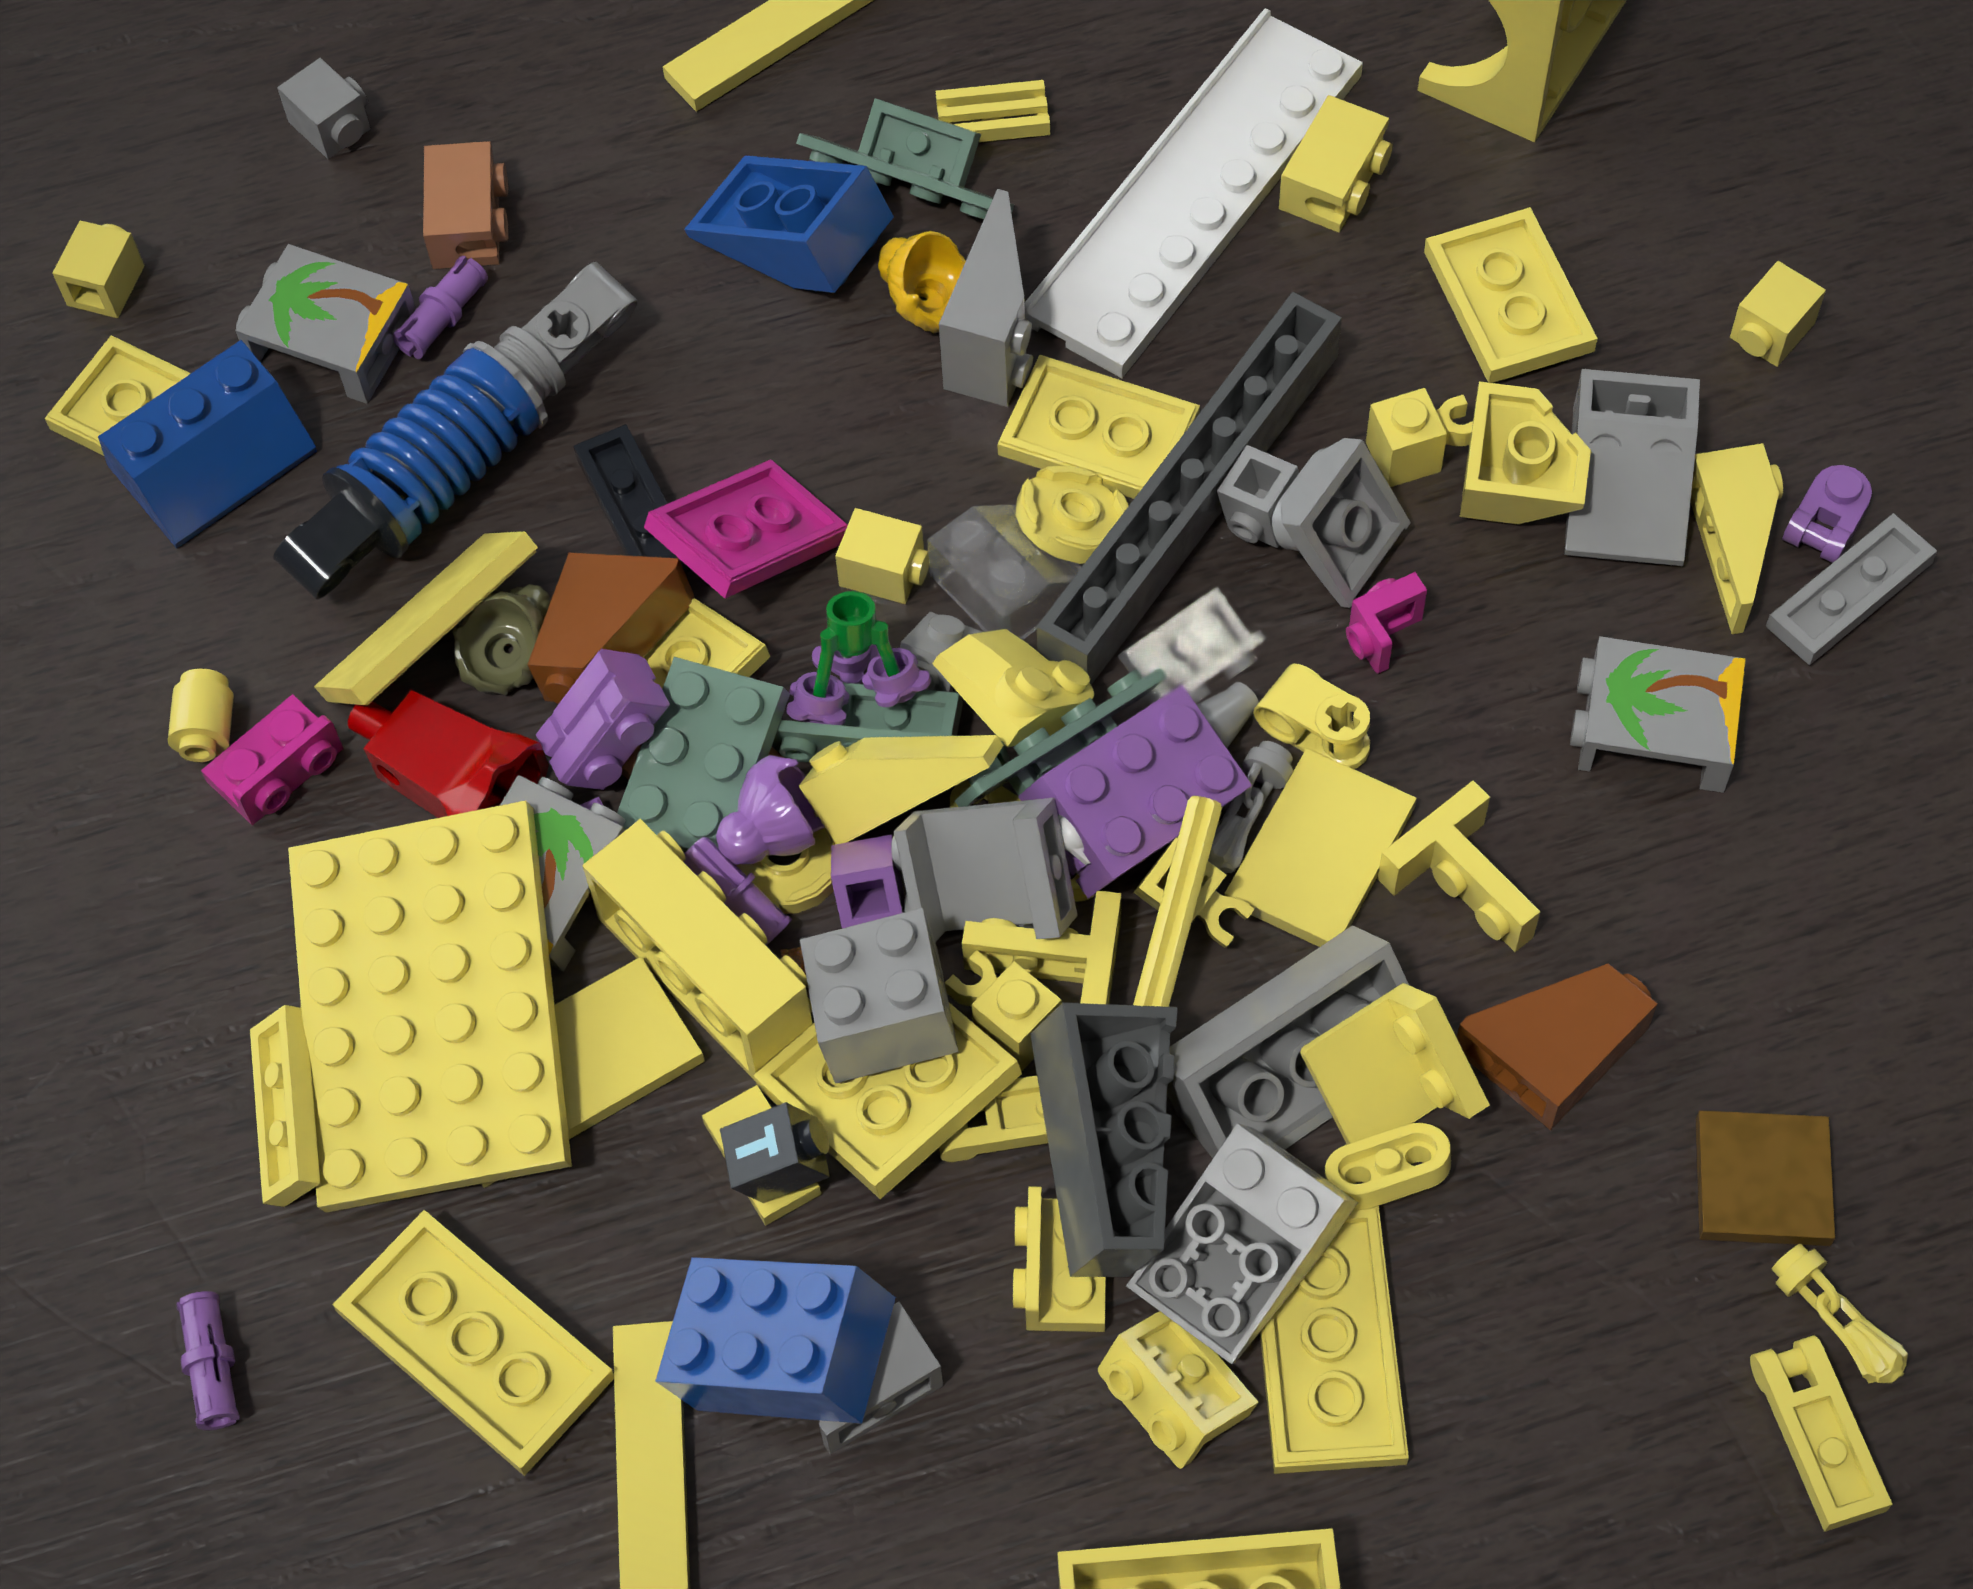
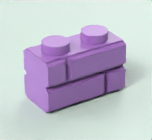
M607 649L598 651L555 708L554 713L537 732L536 736L545 754L552 757L549 762L560 782L568 786L604 790L605 787L619 779L622 774V766L635 749L652 736L654 725L669 707L670 703L660 685L654 682L656 677L645 658L638 654Z

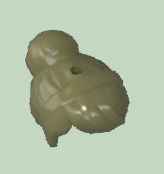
M528 584L525 587L511 589L510 592L500 591L498 593H491L463 619L459 626L452 631L455 639L453 653L456 658L461 681L488 695H507L516 687L519 688L530 684L534 677L527 664L551 602L550 594L539 585ZM506 646H513V651L505 653L504 649Z

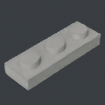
M1893 513L1772 612L1766 627L1810 666L1929 567L1934 561L1937 550Z

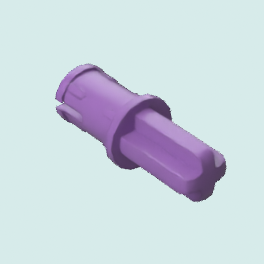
M702 837L698 839L684 853L686 860L683 862L696 875L703 871L715 880L726 896L724 904L737 917L746 913L759 925L768 940L765 945L770 943L792 920L752 882L756 877L752 872L746 876L735 864L721 854L719 848L709 838Z

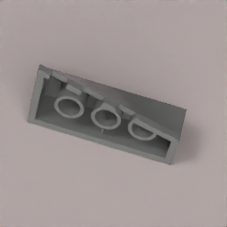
M1062 1003L1030 1034L1070 1277H1129L1164 1250L1168 1170L1163 1168L1164 1143L1170 1139L1171 1115L1166 1114L1167 1084L1173 1080L1174 1056L1169 1054L1170 1033L1176 1028L1177 1007Z

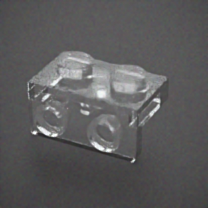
M1216 587L1119 654L1118 657L1129 673L1137 669L1143 678L1156 669L1162 668L1167 678L1146 695L1151 704L1180 685L1184 686L1193 701L1197 703L1212 693L1205 682L1220 671H1223L1227 679L1230 680L1256 662L1258 659L1252 649L1265 641L1266 637L1260 629L1251 635L1218 587Z

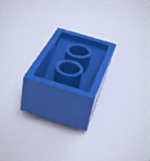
M744 156L684 230L689 238L792 288L835 293L845 283L850 272L868 249L877 242L879 235L894 216L867 166Z

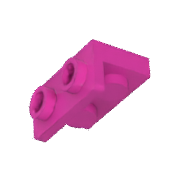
M292 694L204 767L201 772L206 782L253 826L266 814H272L282 808L288 801L291 793L308 778L327 770L334 762L336 755L344 748L333 722L325 715H321L318 718Z

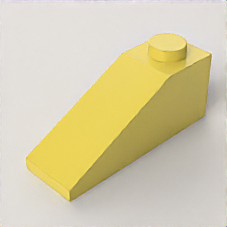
M1763 443L1695 454L1690 502L1731 634L1744 632L1756 594L1777 499H1781L1783 495V481L1780 469L1776 464L1770 465Z
M997 735L868 737L844 748L841 741H838L822 749L810 759L809 762L813 768L800 783L799 788L836 844L847 843L986 770L991 766L1004 745Z

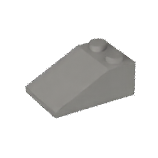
M997 189L939 322L943 389L1008 407L1016 387L1024 388L1031 373L1033 356L1026 354V349L1031 336L1032 323L1025 320L1024 291L1009 194L1007 191Z

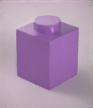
M892 835L831 845V880L842 928L904 913V890L900 870L895 867L891 852Z

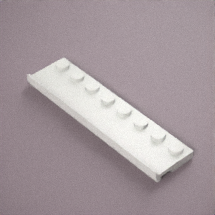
M1265 8L1024 303L1025 319L1032 323V329L1037 332L1040 328L1047 330L1065 340L1066 348L1123 378L1281 179L1283 171L1327 96L1331 95L1343 100L1360 79L1363 62L1272 17L1271 11Z

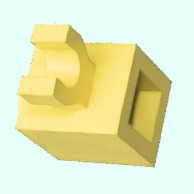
M1425 388L1370 405L1366 444L1390 487L1441 472L1445 445L1467 446L1470 444L1473 421L1465 425H1459L1452 421L1453 419L1466 416L1468 403L1464 395L1448 399L1437 410Z
M1175 838L1167 846L1133 892L1157 911L1160 907L1178 838ZM1208 861L1192 921L1196 916L1201 919L1209 936L1226 948L1234 937L1220 927L1219 915L1226 909L1234 910L1246 920L1255 908L1243 899L1227 897L1218 893L1216 889L1226 877V874Z
M976 950L969 957V968L981 976L982 979L975 985H965L953 974L945 982L946 993L956 1002L972 1006L973 1023L1018 1061L1022 1072L1034 1059L1030 1034L1062 1004V1001L1015 961L997 978L989 959Z

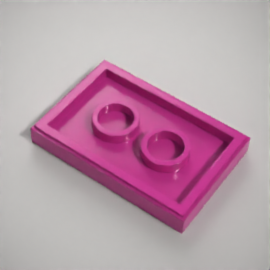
M770 459L650 511L644 528L726 599L839 546L848 524Z

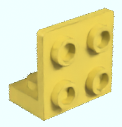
M1405 983L1400 984L1303 1046L1300 1051L1346 1144L1414 1123L1437 1107H1446L1470 1119L1490 1106L1437 997Z

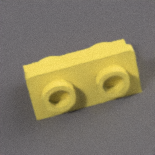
M1029 1186L1028 1207L1015 1208V1246H1027L1026 1269H1014L1013 1308H1025L1026 1330L1105 1332L1106 1277H1070L1058 1200L1042 1198V1187Z
M1160 1311L1119 1334L1098 1367V1373L1106 1382L1111 1393L1124 1403L1149 1433L1153 1443L1164 1451L1180 1469L1194 1460L1205 1443L1247 1418L1258 1404L1257 1399L1216 1352Z

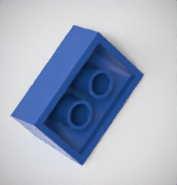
M242 340L98 436L107 466L176 549L317 452L314 442L277 381Z

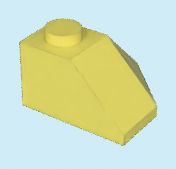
M1479 382L1460 517L1522 524L1583 509L1591 450L1576 432L1572 435L1552 412V404L1539 389Z

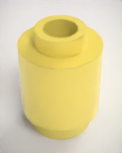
M192 669L184 672L180 677V682L173 688L168 744L186 760L207 762L213 760L215 756L220 755L229 747L234 694L229 688V680L225 675L210 669Z

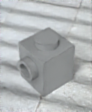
M321 58L277 87L288 122L327 159H330L345 147L356 143L363 134L371 129L364 108L368 104V100L362 88L351 77L343 79Z
M1246 445L1217 490L1226 523L1231 532L1247 542L1256 543L1260 540L1278 548L1279 544L1273 533L1272 515L1277 503L1299 474L1298 466Z

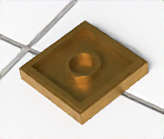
M1699 1111L1696 1117L1700 1240L1831 1246L1835 1240L1829 1117Z

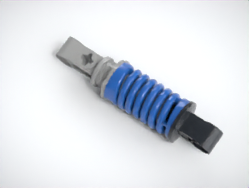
M592 262L582 269L566 289L547 304L522 328L511 326L500 335V342L494 348L481 341L468 344L464 348L463 354L447 367L444 374L437 376L431 382L429 389L421 390L414 398L412 404H406L401 408L397 418L389 419L382 427L381 432L372 434L367 440L365 448H359L352 452L348 464L330 468L323 474L322 482L331 501L310 520L296 527L278 546L273 559L318 600L335 589L350 570L375 547L388 556L400 558L408 551L409 545L421 535V523L433 524L439 517V509L448 510L454 504V495H464L470 489V481L481 480L486 474V467H495L502 458L501 451L511 452L516 447L518 435L528 436L536 428L541 429L547 423L548 415L543 400L548 395L555 396L565 387L564 374L604 338L616 332L632 315L638 305V300L598 262Z

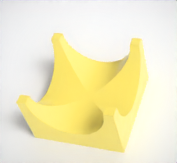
M1488 0L1501 19L1508 46L1491 57L1470 65L1450 67L1429 62L1419 77L1418 91L1535 142L1627 0Z

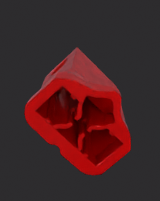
M413 690L407 694L393 712L372 701L368 705H355L348 718V728L369 740L363 749L377 778L437 818L500 806L518 775L538 784L541 777H546L549 764L540 742L521 734L490 728Z

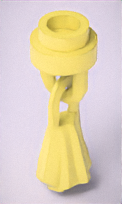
M1802 1244L1793 1247L1772 1267V1271L1779 1277L1776 1285L1787 1297L1799 1292L1817 1310L1820 1318L1847 1347L1862 1377L1867 1380L1868 1384L1875 1382L1892 1384L1902 1377L1908 1355L1903 1346L1875 1327L1861 1315L1846 1297L1836 1291L1834 1286L1821 1272L1826 1266L1827 1261L1816 1249L1808 1252ZM1812 1279L1824 1290L1818 1297L1807 1286ZM1839 1308L1852 1320L1844 1327L1833 1316Z

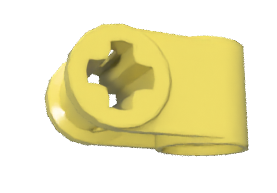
M1295 663L1289 665L1254 708L1253 713L1256 721L1269 735L1283 743L1291 744L1305 752L1306 748H1309L1352 769L1360 767L1368 758L1370 738L1367 731L1370 727V712L1366 704L1358 697L1352 696L1327 682L1306 666ZM1332 743L1334 744V754L1332 753Z

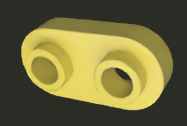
M1425 1123L1407 1124L1336 1149L1326 1161V1180L1358 1202L1353 1210L1370 1209L1432 1188L1445 1180L1451 1169L1450 1143L1444 1132L1435 1126ZM1416 1162H1423L1422 1164L1416 1166L1411 1165Z

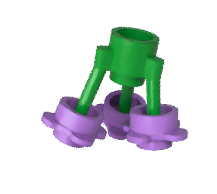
M857 591L842 592L831 598L826 607L828 628L820 633L821 646L816 647L812 652V662L818 668L817 672L806 673L798 681L791 684L789 692L794 699L787 704L786 712L791 718L798 721L843 725L847 715L842 710V707L849 701V694L845 690L843 683L860 684L863 682L866 689L873 690L876 693L875 700L879 706L891 707L897 703L905 702L911 699L917 692L925 690L931 683V677L928 671L920 670L917 667V658L909 650L891 647L888 624L876 620V607L871 597ZM831 671L836 675L840 676V680L837 677L830 675Z

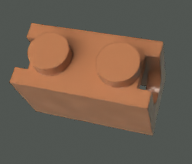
M491 141L424 146L423 237L433 269L452 268L460 256H466L467 260L472 258L481 266L499 265V242L508 241L507 214L505 208H499V197L508 196V177L505 163L494 164Z

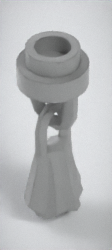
M1262 741L1259 747H1253L1249 750L1242 763L1243 769L1248 774L1246 777L1252 786L1255 781L1263 786L1261 790L1251 786L1232 800L1223 818L1217 825L1208 861L1225 874L1235 872L1236 868L1240 866L1250 828L1272 788H1284L1293 773L1292 766L1290 765L1293 761L1292 755L1277 743ZM1242 803L1247 808H1250L1245 818L1236 815Z

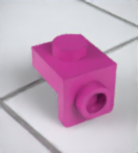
M1416 572L1398 580L1394 578L1382 580L1375 584L1367 594L1352 600L1350 623L1346 627L1348 642L1355 655L1361 660L1367 658L1377 674L1389 669L1392 641L1389 635L1415 624L1423 618L1427 589Z

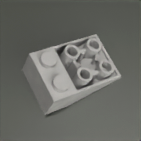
M1590 369L1581 370L1573 406L1572 435L1576 432L1590 448L1591 453L1584 507L1581 510L1567 513L1564 555L1683 566L1698 432L1700 379Z
M1236 1124L1165 1228L1164 1250L1139 1268L1126 1286L1229 1363L1234 1364L1320 1259L1358 1202L1253 1127Z

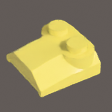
M1007 629L968 634L940 653L932 663L987 726L1004 742L1006 747L1017 745L1023 739L1043 727L1051 736L1065 727L1061 720L1063 715L1085 700L1093 699L1094 697L1093 688L1089 683V676L1079 665L1067 660L1060 662L1049 661L1032 646Z

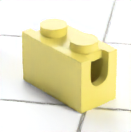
M1328 95L1281 175L1279 209L1339 233L1350 213L1358 215L1361 212L1370 189L1368 181L1372 174L1381 175L1388 164L1393 144L1383 140V135L1388 128L1389 118Z

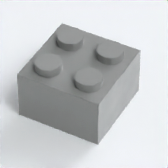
M923 908L800 939L817 1041L835 1084L959 1052L938 949Z

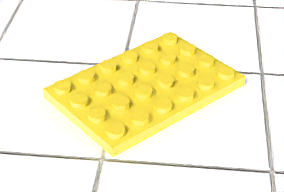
M525 800L289 847L301 1012L310 1053L320 1184L316 1186L317 1207L327 1213L572 1167L533 807Z

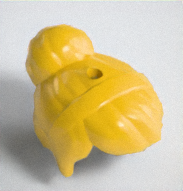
M928 231L911 236L908 239L903 237L890 239L881 248L878 269L882 279L888 283L889 293L893 303L896 305V311L906 321H910L924 331L937 333L939 332V322L966 260L949 237L938 232ZM920 297H925L927 300L923 301Z

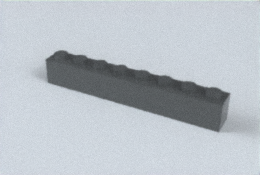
M1295 292L1290 294L1036 626L1037 651L1049 661L1060 662L1067 660L1079 665L1088 674L1089 683L1093 684L1223 511L1217 490L1246 445L1266 453L1337 359L1342 317Z

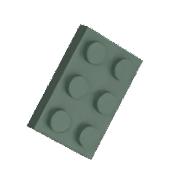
M674 657L662 688L670 705L654 725L652 736L641 746L617 813L626 820L623 825L625 830L641 819L656 835L662 830L667 832L683 851H687L702 837L709 838L718 847L716 839L718 826L724 817L738 811L740 790L749 769L769 755L790 693L782 686Z

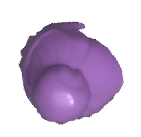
M769 755L761 759L757 764H754L747 772L739 794L738 811L730 813L722 819L716 834L721 854L733 864H754L762 861L766 855L787 856L799 854L815 844L813 833L825 828L819 817H816L814 809L799 788L806 775L795 766L798 764L796 759Z

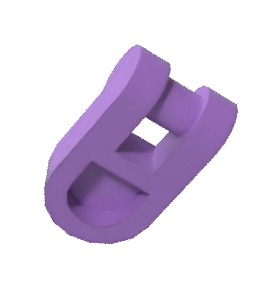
M1845 465L1830 466L1822 470L1815 477L1799 508L1794 512L1782 540L1797 547L1804 543L1822 551L1821 558L1832 563L1843 555L1868 508L1872 489L1866 476L1857 469ZM1814 520H1819L1834 528L1833 530H1830L1824 526L1815 523Z

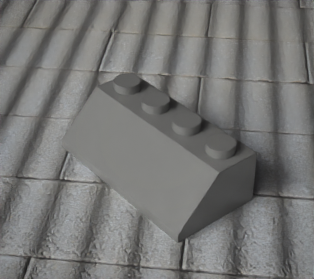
M1352 925L1170 1046L1169 1054L1174 1056L1173 1080L1167 1084V1095L1177 1114L1212 1158L1215 1157L1236 1124L1253 1127L1285 1150L1332 1118L1300 1051L1303 1046L1400 984L1405 983L1409 985L1390 943Z

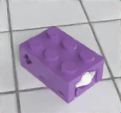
M1180 685L1042 775L1020 794L1018 798L1020 801L1055 798L1068 870L1072 876L1078 873L1080 878L1076 882L1087 898H1090L1096 894V890H1102L1170 844L1175 838H1178L1187 802L1191 796H1202L1216 800L1221 803L1223 808L1249 789L1252 784L1184 686Z

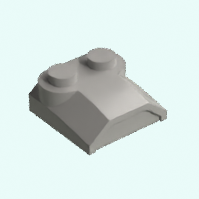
M1343 438L1328 448L1315 452L1283 494L1272 515L1273 533L1278 544L1288 550L1300 551L1308 565L1340 606L1348 608L1352 606V600H1354L1398 536L1411 523L1364 441L1351 438Z

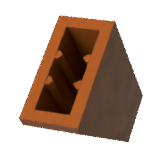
M586 553L568 554L527 664L545 701L559 704L601 649L638 654L644 657L686 612L692 599H694V593L679 558Z
M1608 963L1467 1016L1459 1025L1457 1040L1468 1062L1551 1131L1649 1029L1658 1003L1652 999L1649 990L1640 980L1630 974L1622 975Z

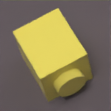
M80 220L52 274L67 306L119 318L145 265L130 232L113 224L101 226Z
M1777 261L1739 304L1730 338L1739 343L1749 354L1762 357L1778 367L1816 323L1826 289Z
M855 508L835 555L839 586L906 604L913 584H923L930 564V551L924 550L922 526Z

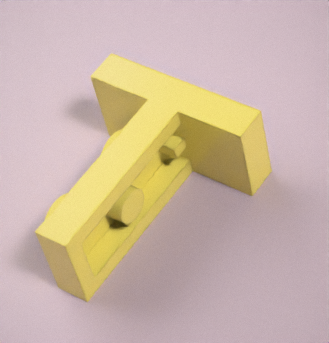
M1471 781L1382 852L1377 879L1395 896L1427 869L1431 868L1438 885L1448 895L1452 897L1459 896L1475 912L1478 924L1487 935L1495 940L1502 939L1516 952L1533 939L1540 911L1467 839L1484 825L1490 796L1474 781Z
M1096 890L1090 935L1078 934L1077 931L1068 927L1059 938L1036 939L1034 929L1017 927L1008 920L989 918L982 922L965 921L962 939L964 969L971 970L969 968V957L978 950L989 959L994 968V973L1002 974L1015 961L1034 978L1083 983L1080 1003L1109 1004L1121 923V893Z

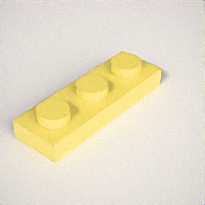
M283 1005L250 1029L263 1204L281 1207L287 1206L320 1184L310 1053L301 1008Z

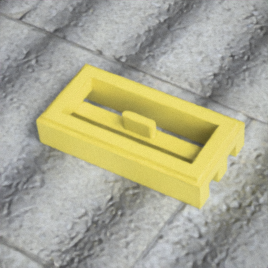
M1044 80L936 91L939 120L950 123L982 119V121L954 124L980 133L979 142L1050 135V120L1047 99L1045 97ZM1036 114V116L1004 119V117Z

